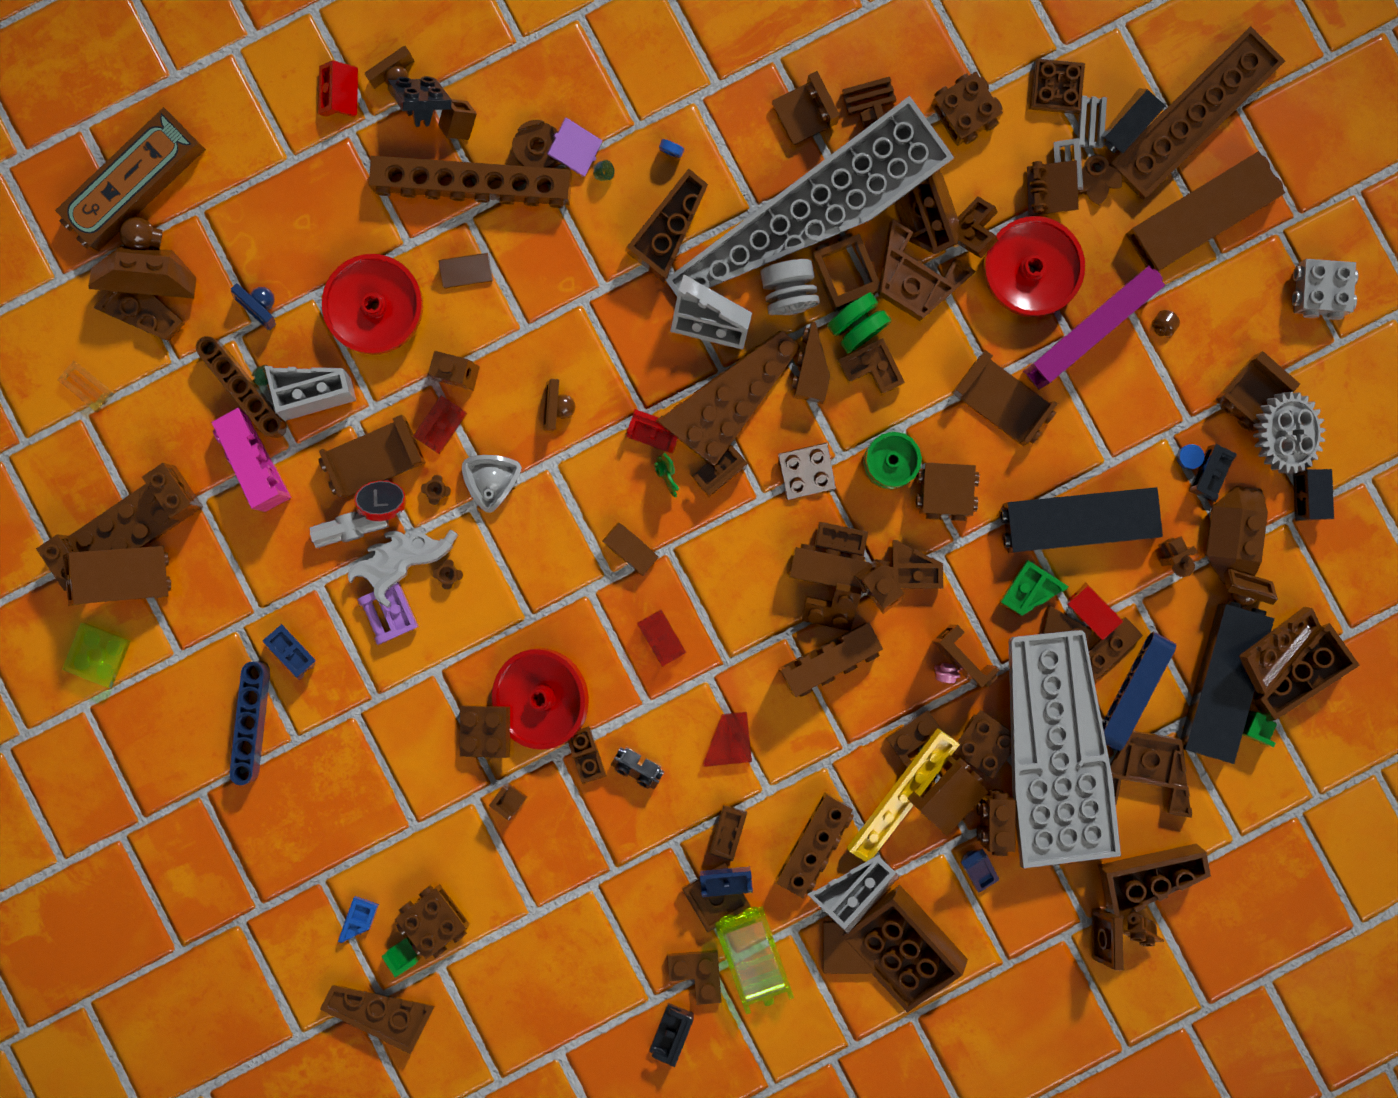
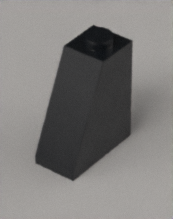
M1139 88L1101 135L1106 140L1103 145L1112 153L1118 151L1123 154L1166 105L1148 89Z

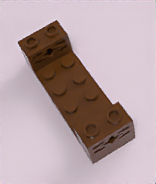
M161 463L142 476L146 483L145 485L71 535L57 534L36 548L64 591L67 590L63 555L72 552L145 547L203 508V505L176 466Z

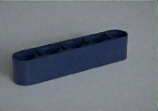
M1154 631L1146 638L1102 722L1106 745L1118 752L1126 745L1176 649V643Z
M263 661L248 662L241 670L230 764V778L237 785L248 784L256 780L259 775L270 681V668ZM254 666L260 669L258 679H255L251 674ZM251 691H254L258 697L255 704H252L248 698ZM248 716H251L255 721L252 729L246 725V718ZM245 741H248L252 746L250 754L243 750V743ZM242 766L246 767L249 771L247 779L243 778L240 774Z

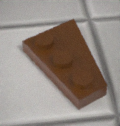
M109 291L94 307L105 314L166 341H169L185 324L155 295Z

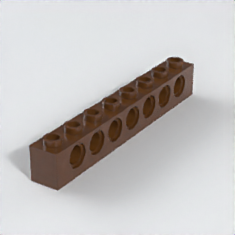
M371 156L369 186L380 196L400 193L402 197L414 198L415 195H425L426 198L438 200L440 196L450 197L453 201H465V198H471L479 203L499 200V203L513 205L514 202H524V205L539 206V203L549 204L553 208H563L564 205H570L572 183L570 169ZM397 173L402 174V179L399 182H391L393 175ZM419 176H427L425 183L416 184V179ZM443 178H452V182L449 185H440ZM471 178L477 180L474 187H465L467 180ZM495 180L502 182L498 189L490 188L491 182ZM518 182L527 184L526 188L522 191L514 190ZM542 184L551 185V189L547 193H541L539 187Z

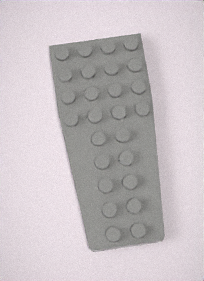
M1081 630L1011 637L1008 643L1013 799H1015V821L1020 867L1030 868L1121 856L1113 778L1085 633Z

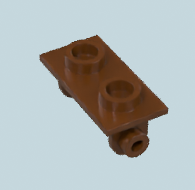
M1132 913L1128 916V930H1123V934L1130 937V940L1137 941L1139 945L1147 947L1155 946V942H1164V939L1157 936V926L1154 922L1138 913Z

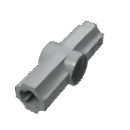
M351 512L336 517V520L310 527V536L315 548H320L340 541L356 540L363 537L366 533L389 527V520L370 521L362 514Z

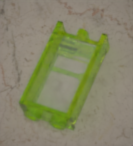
M763 906L747 908L742 914L736 916H724L719 922L715 923L720 943L746 1015L751 1013L749 1005L763 1000L765 1006H770L774 1003L773 996L787 992L789 1000L794 998Z

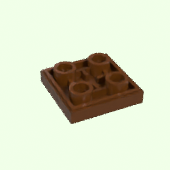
M1036 58L1034 61L1030 110L1079 114L1081 112L1085 63Z

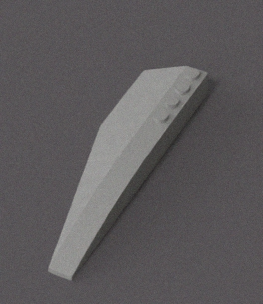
M909 96L665 280L676 296L678 295L683 275L710 288L872 220L953 160L954 157Z

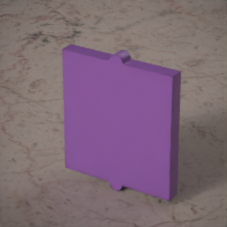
M565 118L558 133L553 135L555 139L547 155L584 177L592 161L596 160L595 155L603 140L568 118Z

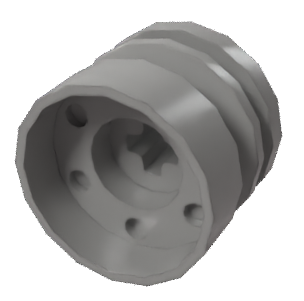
M797 259L780 262L760 271L763 289L775 290V292L770 293L765 298L766 302L772 303L767 307L768 314H797L820 303L819 296L812 295L817 292V286L805 285V283L815 277L811 260Z

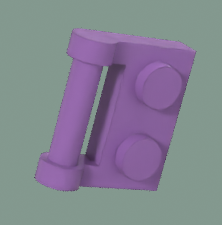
M399 582L390 587L385 593V598L390 601L391 606L387 608L380 604L391 629L389 632L385 633L372 602L376 600L374 592L357 599L359 605L363 606L376 635L374 639L377 645L419 627Z

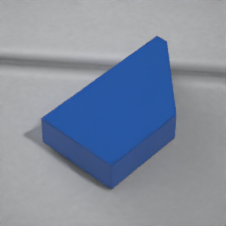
M355 896L338 942H345L369 930L379 904Z

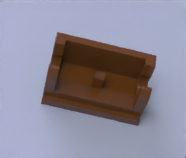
M730 445L715 466L707 463L694 473L692 478L710 497L743 470L748 463Z

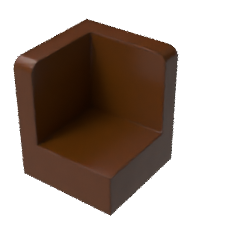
M452 99L451 109L442 110L438 126L446 138L469 140L477 113L468 101Z
M507 782L489 806L504 818L510 820L527 796Z

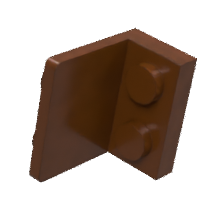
M818 71L808 75L806 84L772 101V105L793 145L836 125L839 120L840 114Z

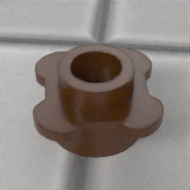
M434 475L432 480L421 486V492L430 498L429 502L433 505L439 504L440 499L444 496H449L451 493L450 487L445 486L442 482V477L439 475Z
M445 560L442 566L433 571V577L442 583L444 589H451L455 581L463 578V572L456 569L452 560Z

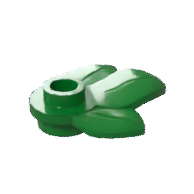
M663 453L656 458L657 462L654 463V468L657 475L664 478L671 495L676 498V491L679 490V487L671 477V475L675 474L673 461L666 453Z

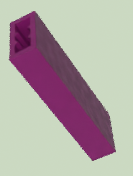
M1150 266L1145 268L1023 372L1038 390L1052 382L1162 289L1165 284L1162 282L1161 274L1157 270L1151 269Z

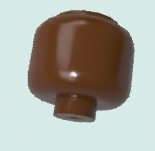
M1162 310L1154 318L1152 325L1156 328L1155 332L1157 335L1170 337L1178 329L1180 320L1174 312Z

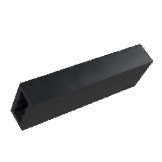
M1158 487L1007 502L1000 509V519L1002 523H1005L1006 533H1003L1004 548H1008V553L1163 537Z
M1228 601L1227 604H1218L1180 738L1184 750L1228 763H1235L1255 691L1239 655L1271 632L1275 618L1266 616L1267 611L1252 608L1251 611L1244 610L1240 603Z

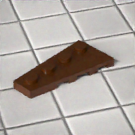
M332 985L320 1010L411 1054L435 1006Z

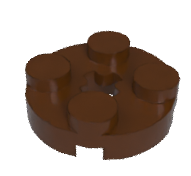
M531 120L522 124L512 141V149L517 161L522 166L553 167L558 161L547 155L555 139L553 135L558 133L557 129L542 120ZM538 140L539 143H544L541 151L531 149L534 145L533 141Z

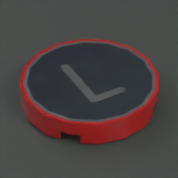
M379 480L370 482L356 492L354 499L357 513L364 515L370 521L391 520L396 517L400 510L402 512L406 505L404 490L398 484L391 481Z

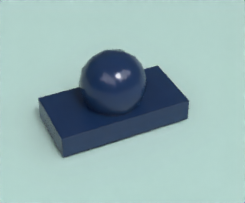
M238 283L231 288L234 300L267 330H271L276 325L274 317L267 311L271 309L275 300L274 294L270 289L257 287L253 289L251 294H248Z
M983 849L970 850L963 855L962 866L978 893L999 880L994 867Z

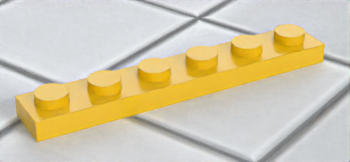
M937 728L847 846L849 852L865 862L877 854L912 808L913 804L907 798L913 791L919 796L922 795L948 761L946 758L949 755L951 756L960 745L956 740Z

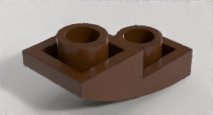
M617 523L602 540L619 558H623L642 576L659 557L620 523Z
M590 726L580 729L568 741L581 782L585 784L607 775Z

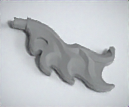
M449 530L444 539L433 540L423 533L411 531V537L408 539L401 532L390 531L384 535L386 538H392L391 542L370 546L368 552H375L373 558L359 561L350 568L348 572L349 582L352 583L355 577L366 578L374 587V595L377 601L389 608L391 603L385 598L386 591L407 575V570L410 566L429 564L445 556L453 548L452 544L458 534Z

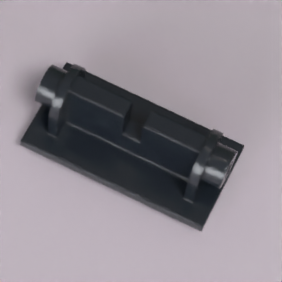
M620 747L611 763V766L615 767L614 770L623 776L629 775L635 778L636 782L644 788L649 789L651 787L655 789L664 773L660 769L661 766L648 759H645L642 766L637 763L641 755L627 747L625 749Z

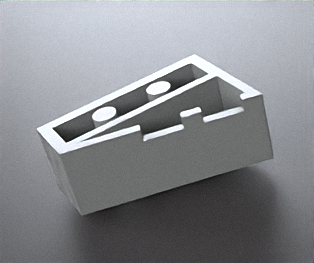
M683 275L678 290L670 332L743 350L752 312L690 277Z
M265 366L275 412L284 421L356 401L351 377L343 368L297 369L296 367L273 368L272 366Z
M877 855L850 870L849 873L828 882L829 884L807 895L848 934L899 877Z

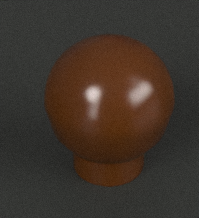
M134 217L122 224L119 235L122 244L126 248L135 250L160 249L163 230L153 228V225L145 219Z

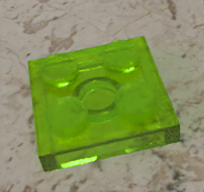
M81 623L62 670L104 687L112 688L131 641L87 623Z

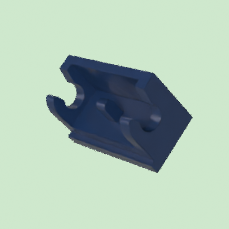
M282 624L263 640V643L298 680L304 677V673L315 666L316 660Z
M750 866L700 871L702 897L753 893Z

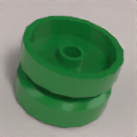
M871 292L850 303L827 324V327L834 336L842 335L850 330L840 343L847 354L865 344L892 321L885 310L877 311L869 317V314L877 308L879 303Z
M892 431L882 434L869 444L864 453L863 467L865 474L873 484L880 488L892 490L903 487L916 477L921 468L922 456L920 448L913 438L904 433ZM889 457H895L897 462L892 465L888 459Z

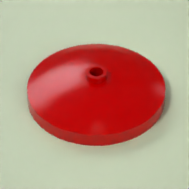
M1030 216L1007 224L996 234L998 241L985 254L984 277L992 296L1005 309L1021 316L1042 317L1062 309L1076 296L1085 275V257L1078 239L1067 227L1050 218ZM1028 266H1032L1035 269V272L1032 273L1030 271V267Z
M363 254L343 262L330 275L322 294V313L332 335L349 349L363 354H384L401 347L416 332L423 314V296L416 278L402 263L381 254ZM378 303V308L376 310H373L372 305Z
M535 648L512 656L502 665L494 680L492 705L510 707L511 739L531 749L545 750L566 743L579 732L587 716L589 695L583 675L569 658L551 649Z

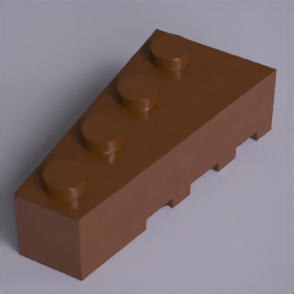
M690 169L685 172L625 250V252L662 282L665 281L708 186L704 180Z
M866 622L783 665L779 670L792 695L803 697L812 692L813 687L819 684L823 686L835 680V675L841 672L847 674L858 668L857 663L863 660L867 663L880 656L878 652L883 650V647L870 623Z
M1330 623L1322 625L1266 694L1258 693L1252 702L1261 714L1267 716L1266 722L1277 720L1360 665Z
M1198 844L1098 865L1107 911L1123 919L1125 915L1145 909L1146 905L1156 900L1161 901L1179 889L1182 891L1211 877L1207 852Z

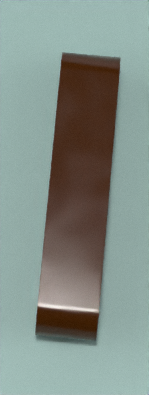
M203 336L196 343L198 355L260 432L272 438L282 437L287 431L286 422L275 412L274 406L227 348L213 337ZM210 344H214V352L210 355H207V347ZM226 363H230V371L226 374H223V365ZM241 382H245V391L238 393V385ZM261 401V410L254 413L253 404ZM272 420H276L277 429L269 432V423Z

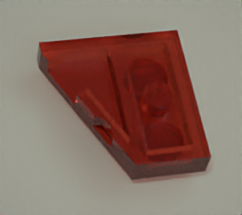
M747 711L722 714L704 760V767L752 762Z

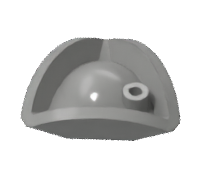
M496 455L472 456L465 459L462 463L463 478L471 496L482 510L489 513L493 512L506 498L522 468L519 462Z

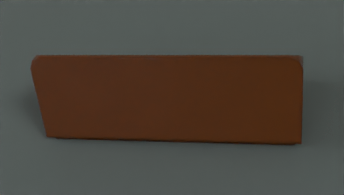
M488 253L438 260L444 288L493 281Z

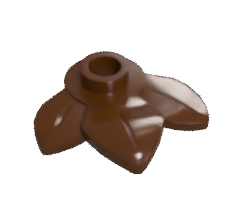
M1093 155L1086 160L1082 169L1083 189L1078 190V194L1086 191L1089 199L1093 203L1100 205L1107 198L1109 188L1117 189L1122 187V176L1116 168L1109 166L1108 160L1102 155ZM1097 164L1101 167V170L1094 172L1092 166Z

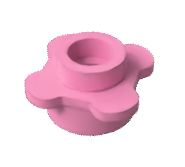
M941 663V666L936 665L934 667L938 681L955 683L956 678L960 677L959 669L955 665Z

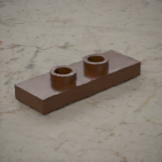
M1126 617L1122 618L1123 623L1104 640L1100 639L1088 650L1094 681L1143 636Z

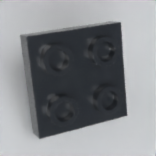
M424 76L421 79L398 77L396 80H388V91L402 111H406L408 116L413 114L416 127L420 126L421 120H424L425 126L428 127L434 110L451 109L452 99L437 79Z

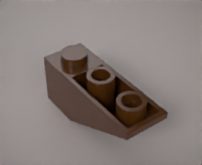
M812 321L810 328L805 327L802 342L806 343L805 351L799 352L796 366L801 367L799 376H794L791 390L795 391L794 398L823 404L826 398L830 374L816 322Z

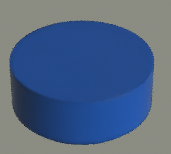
M662 139L659 145L660 151L675 158H681L685 150L682 146Z
M1189 444L1183 446L1178 451L1177 461L1184 469H1195L1202 465L1204 452L1198 445Z

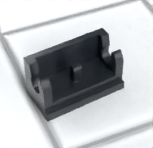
M1218 444L1208 446L1204 454V461L1198 468L1189 492L1216 502L1224 479L1237 454Z
M1306 469L1293 473L1295 521L1334 519L1332 469Z
M668 1003L649 1050L653 1058L672 1067L676 1066L693 1023L694 1013Z

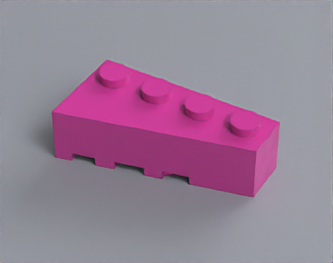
M237 408L212 422L214 426L213 434L217 441L222 444L225 450V457L232 465L251 509L266 512L292 498L248 415L242 409Z

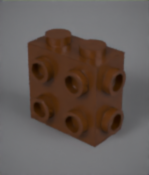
M977 72L971 75L966 73L955 81L956 84L949 89L945 86L934 94L935 97L931 104V107L957 146L963 142L968 145L979 137V132L984 129L988 132L995 128L1003 114L1000 101L996 97L993 98L989 92L987 81L984 77H980Z
M926 462L922 464V469L920 468L917 473V483H921V492L916 495V508H920L919 514L926 515V519L941 520V516H951L952 521H966V517L973 516V512H977L978 497L974 496L975 487L979 485V472H975L976 465Z
M988 790V794L976 804L977 815L980 816V826L976 828L977 841H980V844L989 852H992L994 856H1008V852H1015V799L1008 796V793H1003V790Z
M440 884L434 889L431 885L418 894L421 899L414 904L411 900L399 909L401 914L395 919L399 932L403 936L407 935L413 943L411 946L415 953L420 957L423 956L425 960L432 955L434 958H437L447 949L445 945L453 940L456 943L467 934L465 929L470 924Z

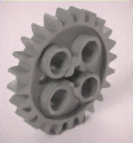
M1293 392L1275 394L1274 398L1267 399L1268 405L1261 406L1263 414L1256 415L1260 423L1254 424V427L1259 429V433L1253 435V437L1259 438V442L1255 444V447L1262 448L1258 455L1259 457L1266 456L1264 464H1271V470H1278L1279 473H1297V471L1305 470V467H1311V460H1318L1315 452L1323 450L1319 446V442H1325V439L1320 436V433L1325 432L1326 429L1320 428V424L1324 419H1318L1317 416L1321 410H1313L1315 402H1308V396H1301V393Z

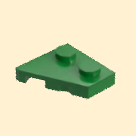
M1026 560L1001 598L1000 603L1018 615L1023 616L1036 606L1067 590L1069 586L1029 560Z

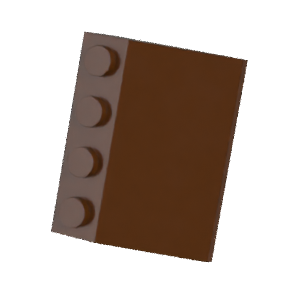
M901 885L883 896L848 934L845 933L842 936L874 971L873 976L907 1013L963 976L968 961L965 955ZM868 923H874V929L867 934L864 945L868 951L874 953V969L847 940V938ZM874 937V946L869 943V938Z

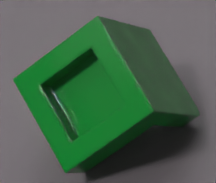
M1249 711L1242 735L1265 746L1274 748L1276 743L1270 739L1277 723L1274 721L1266 722L1267 716Z
M408 936L389 948L382 955V959L395 978L414 966L421 959L411 946L413 943Z

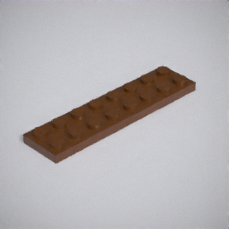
M1250 26L1109 166L1116 168L1120 172L1122 179L1144 200L1257 90L1285 60Z

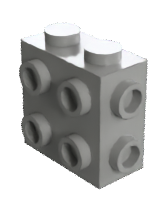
M1305 259L1297 264L1293 272V279L1296 281V289L1292 295L1294 313L1303 314L1305 318H1317L1319 315H1328V319L1340 320L1354 312L1357 305V296L1354 295L1355 285L1358 281L1356 262Z

